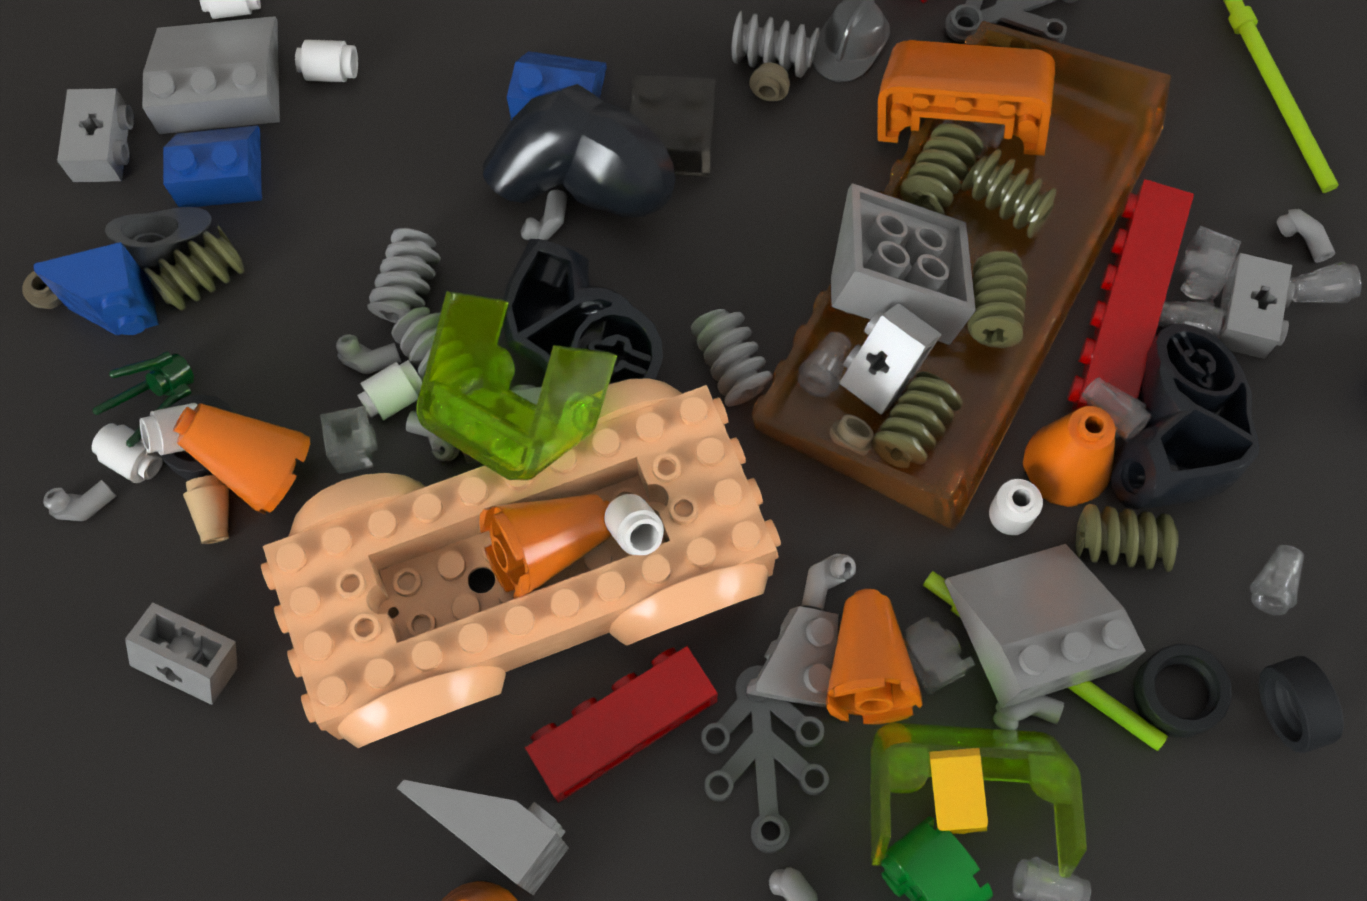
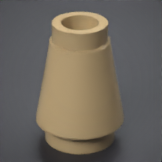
M214 475L198 477L187 481V492L183 496L200 535L201 543L212 544L229 539V487L224 485Z

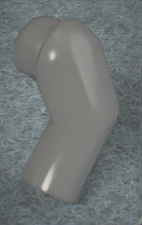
M552 190L548 193L545 212L541 220L537 221L535 218L530 217L523 224L521 229L523 239L530 240L531 238L547 241L563 225L568 200L565 192Z
M1290 209L1288 214L1277 218L1276 223L1282 235L1291 237L1297 232L1302 235L1315 262L1325 261L1335 255V250L1323 225L1301 209Z
M351 334L340 337L336 342L337 357L342 364L362 374H370L382 370L395 362L398 364L402 362L395 343L371 350L359 344L358 338Z
M416 411L410 412L406 422V431L428 437L432 447L431 453L435 459L439 461L454 460L460 451V441L452 423L446 419Z
M100 480L83 495L66 494L62 488H53L45 494L43 503L49 509V514L56 519L85 521L117 495L103 480Z
M833 554L813 564L808 570L802 607L824 611L827 590L845 582L855 574L856 564L853 558L845 554Z
M1046 695L1001 709L998 702L995 706L997 712L994 714L993 719L999 728L1006 731L1016 730L1019 720H1023L1031 715L1057 724L1064 708V702Z
M787 867L785 870L776 869L772 872L769 879V887L774 895L783 896L786 901H818L817 893L800 871Z

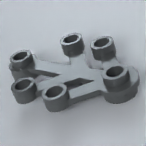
M967 0L965 4L959 5L952 10L945 21L947 35L958 43L969 44L981 39L1008 48H1016L1012 44L1019 43L1023 45L1021 49H1030L1031 38L1028 34L1021 31L1011 33L992 26V24L1002 21L1040 34L1041 41L1051 47L1058 46L1063 42L1067 26L1060 19H1047L1028 12L1058 0H997L994 6L980 10L983 0ZM1062 0V1L1067 2V3H1074V2H1076V1H1078V0ZM1048 30H1055L1059 35H1053Z
M757 665L745 669L739 675L735 687L737 700L717 723L708 724L702 731L701 741L703 747L710 753H721L729 745L730 734L751 713L753 733L721 770L713 771L707 776L705 792L714 801L720 802L728 799L732 794L734 783L755 760L759 817L752 824L751 839L755 847L760 851L776 853L786 845L790 829L787 821L778 812L774 759L799 780L802 790L809 795L821 794L828 786L829 775L821 765L809 764L772 731L770 712L795 731L797 741L804 747L817 746L822 741L825 730L818 718L804 716L788 701L747 694V686L750 680L757 678L763 666ZM806 724L814 725L818 729V737L814 740L805 739L801 734V728ZM713 730L722 732L725 737L724 742L719 746L710 745L706 739L709 732ZM811 771L818 772L823 778L822 786L819 788L809 787L805 781L807 773ZM718 777L725 779L728 783L727 791L720 795L713 793L710 789L711 781ZM774 823L778 826L780 835L776 840L769 841L762 836L761 828L764 824Z

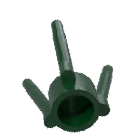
M168 351L152 359L113 369L109 372L111 378L127 376L149 369L150 372L146 374L145 381L94 407L93 413L99 415L149 389L157 396L164 394L169 396L156 410L169 408L174 403L191 394V389L188 386L194 382L192 369L181 355L177 353L171 355ZM140 427L126 441L127 447H134L142 438Z

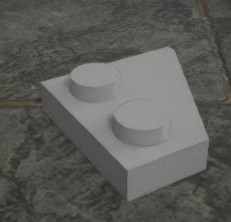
M802 606L790 609L780 626L779 637L771 642L764 655L767 660L758 677L750 680L747 686V694L826 708V695L838 638L839 614Z

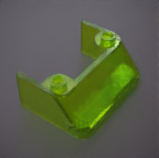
M447 291L417 401L418 420L425 429L508 480H531L593 433L599 419L617 355L610 352L554 345L537 405L509 390L514 376V363L510 353L497 345L509 302L502 299Z
M889 723L882 726L876 732L871 747L872 865L882 866L881 861L885 857L891 838L890 792L912 793L924 786L927 778L932 777L929 752L979 748L983 780L1029 783L1032 790L1040 798L1054 803L1059 876L1070 878L1087 850L1081 777L1076 764L1054 737L1047 733L1036 731Z

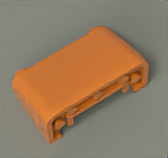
M916 40L897 43L892 49L879 90L878 141L898 143L899 135L905 127L911 126L912 131H919L921 117L1005 124L1004 139H1012L1014 134L1022 140L1024 145L1023 154L1044 156L1052 108L1055 60L1050 54L1038 49Z

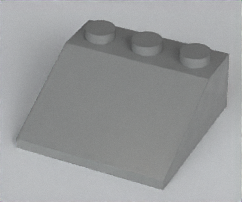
M276 16L157 28L143 70L142 108L158 134L280 122L278 21Z
M852 183L847 192L831 274L832 307L849 314L871 319L879 310L885 313L899 303L942 335L938 339L939 342L950 345L976 311L966 222Z
M1066 544L952 576L944 581L1001 709L1121 671L1146 651L1125 608Z
M403 780L397 787L398 790L504 875L532 895L536 893L569 849L561 838L566 831L561 828L562 826L557 823L553 816L535 802L526 809L515 800Z

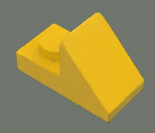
M970 748L929 752L937 828L940 831H950L952 834L987 831L988 817L980 749Z

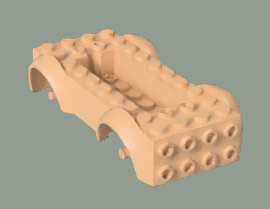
M649 378L628 379L608 384L587 394L573 404L559 419L552 439L548 443L429 486H425L405 475L391 473L364 474L342 480L321 490L309 499L296 514L289 536L263 546L267 562L261 564L262 574L270 590L276 589L280 605L274 607L278 625L284 634L289 632L294 647L287 651L291 668L297 678L303 677L307 693L301 695V701L309 722L316 721L321 731L326 730L338 740L344 738L355 747L361 748L402 730L501 694L506 676L505 672L607 633H610L627 646L706 614L764 594L767 579L773 575L775 559L779 558L776 547L780 546L781 542L771 519L764 521L758 505L763 504V499L755 479L747 480L741 464H744L746 461L742 447L737 437L729 439L724 424L728 423V416L719 397L712 399L707 385L681 393L662 381ZM597 494L602 500H608L611 503L621 495L635 494L642 497L663 523L662 542L654 552L648 555L629 554L611 536L533 592L516 599L513 598L515 590L506 593L496 576L494 586L486 593H476L469 587V577L475 570L486 568L493 572L484 547L492 545L489 531L481 533L479 526L480 513L483 509L491 506Z

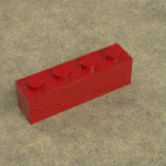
M688 646L678 652L675 648L662 652L651 661L653 667L638 677L635 672L622 677L612 685L613 693L600 701L593 697L582 702L571 711L573 718L558 727L555 723H550L530 737L533 743L526 746L525 749L558 803L717 703V691Z

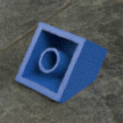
M528 51L515 62L507 93L511 120L532 98L575 84H579L600 98L607 68L606 63Z
M259 126L176 134L163 147V184L177 206L203 207L261 201V142Z
M121 242L33 264L34 272L69 310L115 335H135L144 331L145 328L159 325L151 281Z

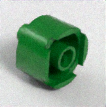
M931 816L924 819L882 853L883 860L881 865L885 871L881 875L890 889L899 898L904 894L911 901H989L993 898V892L989 883L987 882L980 888L973 875L980 868L971 855L950 831H940L938 828L934 830V818Z

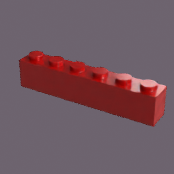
M1144 179L1137 194L1129 193L1125 201L1121 217L1128 219L1125 229H1118L1111 247V252L1117 254L1114 265H1107L1100 285L1101 289L1107 290L1104 302L1099 300L1096 302L1089 325L1096 327L1093 339L1086 338L1078 362L1085 364L1082 377L1075 375L1067 397L1068 401L1074 402L1071 413L1086 406H1094L1106 411L1115 423V432L1119 434L1130 422L1134 413L1145 373L1147 353L1154 341L1194 197L1193 193Z

